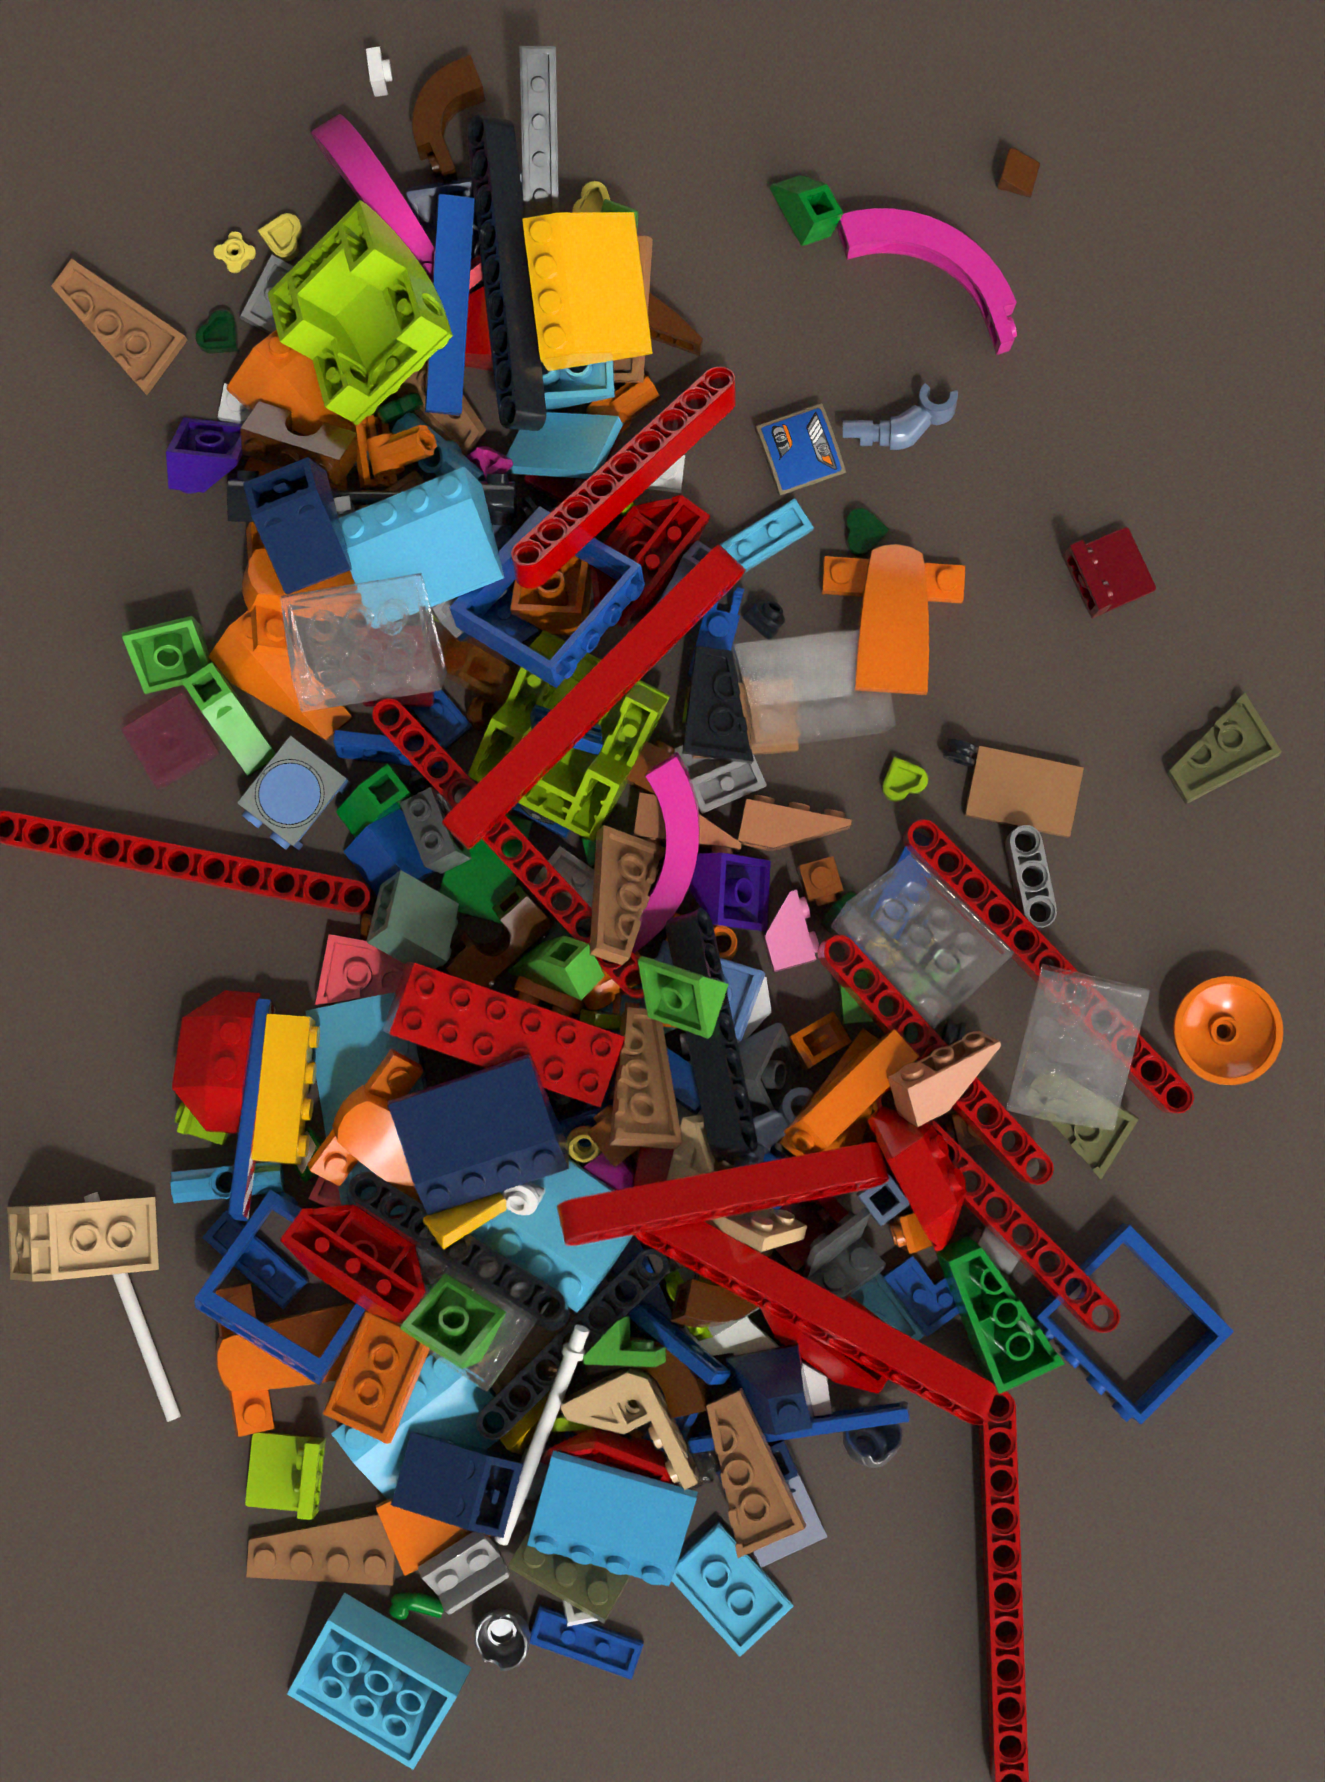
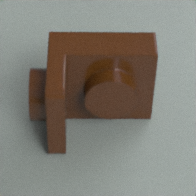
M988 1106L978 1109L977 1118L979 1122L984 1124L990 1119L991 1112ZM959 1113L948 1114L949 1122L944 1123V1131L963 1150L985 1144L960 1117Z

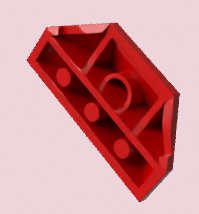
M683 495L633 506L604 542L607 546L639 563L642 568L645 583L644 589L639 598L631 601L622 611V615L616 623L623 629L650 608L671 581L684 554L696 540H699L711 518L708 513ZM590 565L594 605L596 607L618 580Z
M225 990L182 1017L172 1089L207 1132L239 1134L256 1001L262 997L261 993Z
M883 1106L877 1109L867 1121L872 1131H874L877 1142L928 1239L932 1241L931 1243L935 1251L938 1252L943 1250L953 1236L967 1192L964 1175L959 1168L954 1167L948 1156L947 1143L940 1134L937 1135L933 1125L925 1123L916 1127L900 1117L897 1111Z
M354 1204L302 1209L280 1238V1241L309 1272L372 1314L402 1324L426 1293L415 1245Z
M851 1296L845 1299V1301L880 1320L878 1316ZM761 1309L775 1338L785 1346L798 1344L801 1358L834 1383L877 1394L882 1391L888 1381L887 1378Z
M596 1427L549 1448L542 1454L540 1459L541 1463L549 1465L554 1450L679 1486L678 1482L674 1484L666 1469L665 1462H667L664 1452L654 1449V1443L641 1438H634V1441L620 1436V1433Z

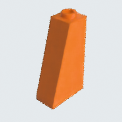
M895 1029L855 1055L783 1132L789 1137L795 1148L804 1155L821 1152L890 1086L889 1076L899 1072L903 1066L914 1063L919 1056Z

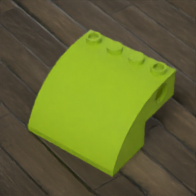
M361 200L267 293L280 342L313 360L325 408L352 421L355 425H358L367 416L372 415L390 394L396 393L401 384L414 372L419 371L438 349L444 348L453 336L441 299L419 261L395 231Z
M543 630L529 648L550 660L566 641ZM586 653L578 663L573 675L568 679H564L557 688L520 667L506 703L490 720L468 776L480 782L531 731L530 714L534 705L552 710L601 659ZM639 680L597 723L601 725L602 730L600 733H602L601 741H603V747L599 755L572 748L518 803L588 840L595 841L597 831L605 825L627 785V777L646 741L649 742L670 695Z

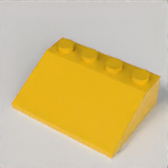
M634 212L552 213L522 219L540 360L547 371L653 354Z

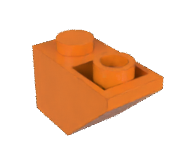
M912 1209L901 1211L893 1217L894 1223L889 1224V1229L894 1245L901 1247L908 1254L933 1246L932 1241L928 1239Z

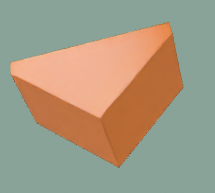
M834 1011L789 1037L803 1070L812 1067L852 1042Z

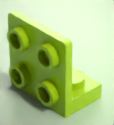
M268 1432L253 1434L245 1505L248 1507L298 1511L297 1519L312 1520L319 1512L326 1438Z

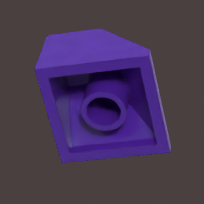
M183 417L166 450L168 489L181 490L188 494L204 493L235 468L242 456L240 428L243 424Z
M722 852L697 854L696 866L689 885V891L699 906L709 914L713 925L762 932L767 931L771 861Z

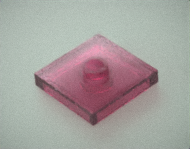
M184 693L178 694L121 729L156 789L159 791L220 755V752Z

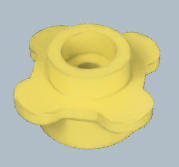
M231 232L228 235V240L214 248V255L217 259L225 262L229 272L238 273L248 266L250 260L255 258L256 250L252 245H247L243 241L241 233ZM238 250V254L232 255V251Z

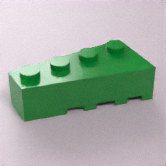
M967 1236L936 1252L985 1379L996 1386L998 1394L1065 1364L979 1244Z

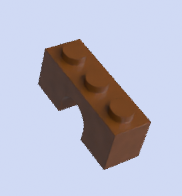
M260 401L240 428L243 455L280 467L309 457L326 471L329 483L341 486L357 460L356 432L324 422L316 433L309 436H298L292 433L291 411Z
M519 884L492 907L503 923L502 932L496 940L491 943L481 944L472 940L464 932L450 945L452 949L451 956L444 966L452 976L490 988L495 982L496 977L504 969L514 966L521 959L524 951L533 943H538L547 936L549 929L554 925L553 922Z

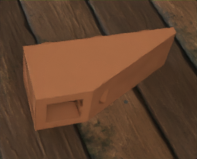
M639 793L634 836L662 846V843H666V829L658 798L654 794ZM699 814L700 848L712 849L711 853H740L742 843Z
M754 795L753 800L746 799L738 841L742 843L741 846L772 852L848 830L852 820L844 818L845 813L841 811L824 809V813L821 814L809 811L810 806L806 804L789 802V806L786 807L774 804V798Z
M980 1030L965 1034L961 1040L948 1047L938 1048L930 1056L916 1063H909L903 1066L899 1072L889 1076L888 1079L898 1115L919 1127L948 1112L1001 1047L1000 1041Z

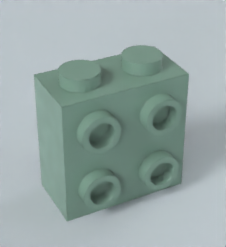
M400 870L380 885L367 943L404 964L406 962H415L432 969H436L439 966L442 967L451 956L452 949L450 948L452 934L458 924L456 915L459 903Z

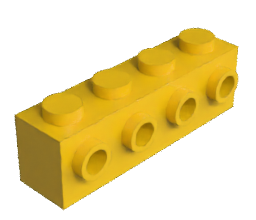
M267 1014L251 1160L301 1165L302 1157H307L309 1135H304L306 1120H311L313 1112V1099L308 1098L309 1084H315L317 1065L315 1062H312L313 1048H318L320 1042V1027L315 1026L316 1021L311 1017Z

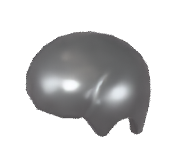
M899 1423L843 1431V1445L851 1460L868 1468H877L886 1465L898 1452L902 1445L903 1431Z
M502 1608L491 1610L484 1614L475 1629V1645L480 1655H482L483 1661L498 1665L501 1671H508L520 1666L526 1658L531 1638L527 1622L516 1612Z

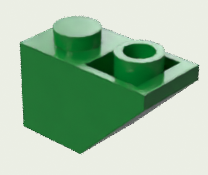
M799 175L772 184L770 187L801 247L831 237L844 213L828 184Z
M387 764L361 783L335 812L356 838L366 826L400 809V802L413 795L389 764Z

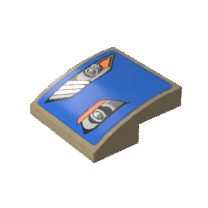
M822 403L755 426L765 460L768 461L779 495L846 473L839 447Z

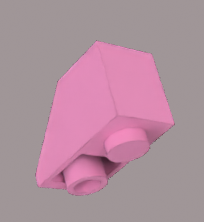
M797 890L789 892L763 938L773 973L816 960L815 953H817L819 947L815 931H808L805 918L811 917L805 896L799 898Z

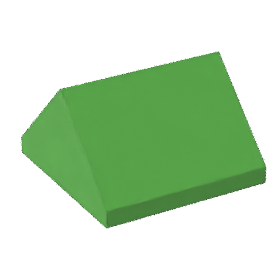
M193 616L122 633V639L144 694L183 685L182 681L211 663L208 657L209 653L202 625Z
M641 956L638 959L648 1017L709 1038L713 1034L729 984L668 963Z
M445 1273L402 1323L401 1330L460 1369H464L482 1361L506 1316V1311Z

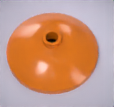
M1223 976L1206 980L1196 985L1185 995L1175 1013L1173 1037L1182 1061L1197 1076L1215 1084L1239 1085L1260 1077L1275 1062L1283 1042V1022L1277 1005L1264 989L1247 979ZM1219 1025H1224L1227 1028L1225 1038H1220L1217 1035Z

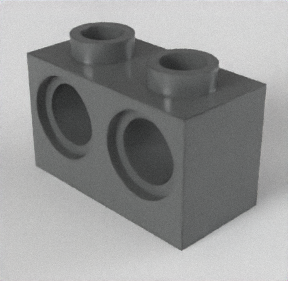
M430 787L400 802L424 867L442 874L472 859L469 849L442 824V821L452 810V807L437 790Z

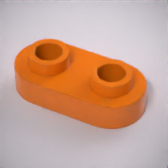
M518 976L513 988L519 991L518 999L536 1006L540 1000L553 1005L551 1011L570 1018L573 1014L580 1016L581 1008L584 1007L583 1001L536 984L522 976Z

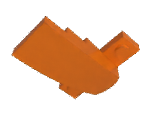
M249 523L246 528L248 565L243 575L242 593L249 612H251L253 652L289 656L293 650L290 614L324 622L329 615L361 621L366 618L367 612L350 571L288 595L285 594L255 523Z
M898 544L883 545L873 549L870 559L824 557L822 594L862 597L858 624L854 690L926 695L928 693V601L962 603L964 600L965 565L924 563L923 553L912 547Z
M391 1048L366 1084L361 1085L342 1102L336 1113L332 1131L308 1162L309 1170L341 1186L357 1162L360 1161L380 1178L422 1204L413 1184L388 1107V1101L408 1094L424 1072L421 1064Z
M251 1284L224 1288L215 1292V1294L256 1319ZM350 1302L329 1306L298 1315H290L263 1324L320 1358L356 1303ZM218 1323L220 1337L217 1339L215 1350L216 1368L220 1380L226 1390L229 1391L236 1436L241 1437L275 1429L268 1389L316 1383ZM357 1329L321 1383L337 1380Z

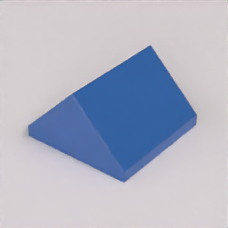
M401 809L366 826L343 851L377 897L380 885L400 870L421 882L435 872L424 867L407 820Z

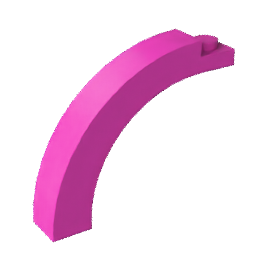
M341 114L336 115L312 130L310 133L327 162L339 172L357 198L366 203L395 231L411 250L433 283L435 248L399 189L362 136Z
M873 208L856 210L842 215L836 229L847 260L869 254L895 253L912 256L934 264L955 278L973 298L985 321L996 355L1010 351L1015 340L1014 338L1017 336V331L1012 317L1007 316L1012 315L1017 302L1001 270L977 243L947 223L913 211Z
M678 752L647 770L645 775L662 809L666 829V853L660 875L648 895L650 898L647 907L642 911L639 920L641 925L632 949L633 953L653 939L664 928L666 922L673 917L688 890L696 866L700 837L698 802L690 775Z

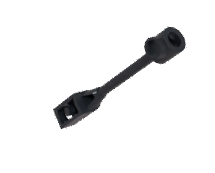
M237 471V478L229 479L227 487L228 521L254 522L251 517L243 483L259 477V471ZM487 474V481L479 482L483 486L491 524L512 525V518H516L517 513L516 482H508V474ZM330 487L333 498L350 496L353 505H372L403 492L338 490V488Z

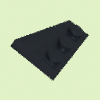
M697 646L693 661L682 754L752 764L754 758L749 745L746 718L743 715L733 653L728 650Z

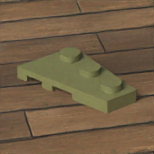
M1046 1061L1042 1063L1025 1091V1094L1052 1125L1069 1141L1073 1149L1090 1165L1100 1180L1139 1120L1137 1115Z
M527 1532L512 1557L508 1568L598 1621L605 1623L631 1575H617L603 1567L592 1564H579L571 1558L558 1554L541 1553L536 1548L527 1546L530 1532Z

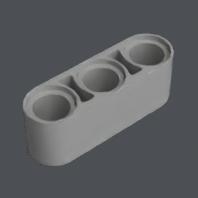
M1022 825L1014 829L1007 836L1005 850L1017 908L1039 930L1049 926L1055 920L1057 907L1041 834L1033 826ZM1024 834L1030 838L1032 842L1030 851L1023 852L1016 847V835ZM1025 869H1032L1038 874L1039 882L1036 887H1030L1024 883L1022 874ZM1032 904H1040L1045 908L1046 918L1043 922H1036L1031 918L1030 907Z

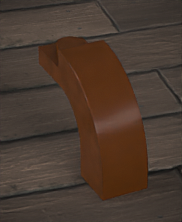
M471 55L457 59L434 73L420 91L413 111V135L420 161L428 158L434 176L438 177L441 175L443 182L458 179L455 166L444 141L447 125L458 112L485 102L483 85Z
M773 1248L760 1253L770 1258ZM691 1279L677 1285L670 1321L690 1327H714L744 1317L758 1307L721 1286H714Z
M630 1333V1346L632 1340H653L654 1346L665 1347L648 1333ZM667 1348L666 1362L657 1367L584 1364L586 1376L623 1367H634L649 1373L659 1383L663 1391L670 1419L704 1412L707 1410V1404L713 1401L709 1385L668 1351Z

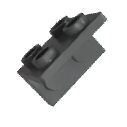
M866 1208L856 1215L850 1212L844 1216L836 1226L838 1229L829 1236L826 1233L819 1235L810 1244V1254L804 1261L805 1268L802 1277L844 1300L884 1270L886 1265L862 1238L870 1217V1212Z

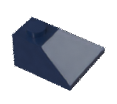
M798 1344L726 1357L727 1368L731 1373L729 1377L732 1390L743 1389L764 1434L779 1435L812 1428L814 1413Z

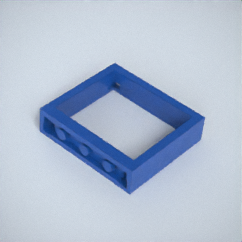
M539 506L498 552L504 579L459 596L449 608L458 629L557 688L564 679H568L573 675L578 663L586 653H590L596 648L604 632L619 621L622 611L628 604L639 598L645 583L639 563L593 538L575 556L618 580V582L550 660L482 620V616L516 579L511 557L513 547L550 514L549 511Z
M270 1189L195 1297V1308L320 1385L359 1326L365 1313L364 1308L357 1303L355 1304L322 1356L318 1358L215 1294L272 1210L291 1222L294 1221L302 1210L297 1206L298 1202L292 1196L284 1192L277 1194Z
M1122 1223L1079 1268L1089 1277L1123 1243L1207 1331L1133 1403L1050 1317L1062 1304L1053 1294L1031 1315L1038 1321L1036 1325L1044 1333L1048 1342L1055 1338L1064 1348L1060 1352L1062 1357L1073 1368L1076 1369L1081 1365L1088 1372L1089 1376L1085 1380L1100 1395L1106 1391L1116 1401L1111 1407L1126 1422L1132 1418L1141 1425L1234 1331L1131 1225ZM1071 1278L1066 1283L1065 1291L1068 1297L1081 1285L1075 1278Z

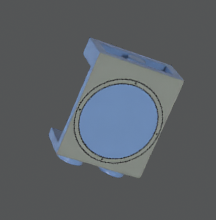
M290 735L237 803L245 809L242 814L245 819L257 828L262 823L273 831L269 837L287 850L292 845L300 850L303 846L299 842L338 791L344 794L352 783Z

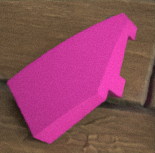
M487 446L477 447L474 452L466 456L483 471L486 481L487 474H505L513 466L512 459Z

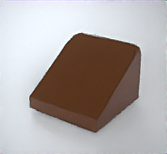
M1009 147L997 189L1031 198L1040 163L1017 149Z

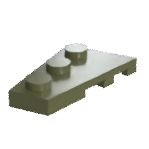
M1244 692L1236 703L1217 720L1214 726L1169 770L1167 775L1186 805L1278 757L1282 751Z

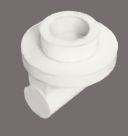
M528 1182L504 1190L502 1195L506 1199V1207L511 1212L518 1215H529L536 1210L539 1202H541L545 1188Z

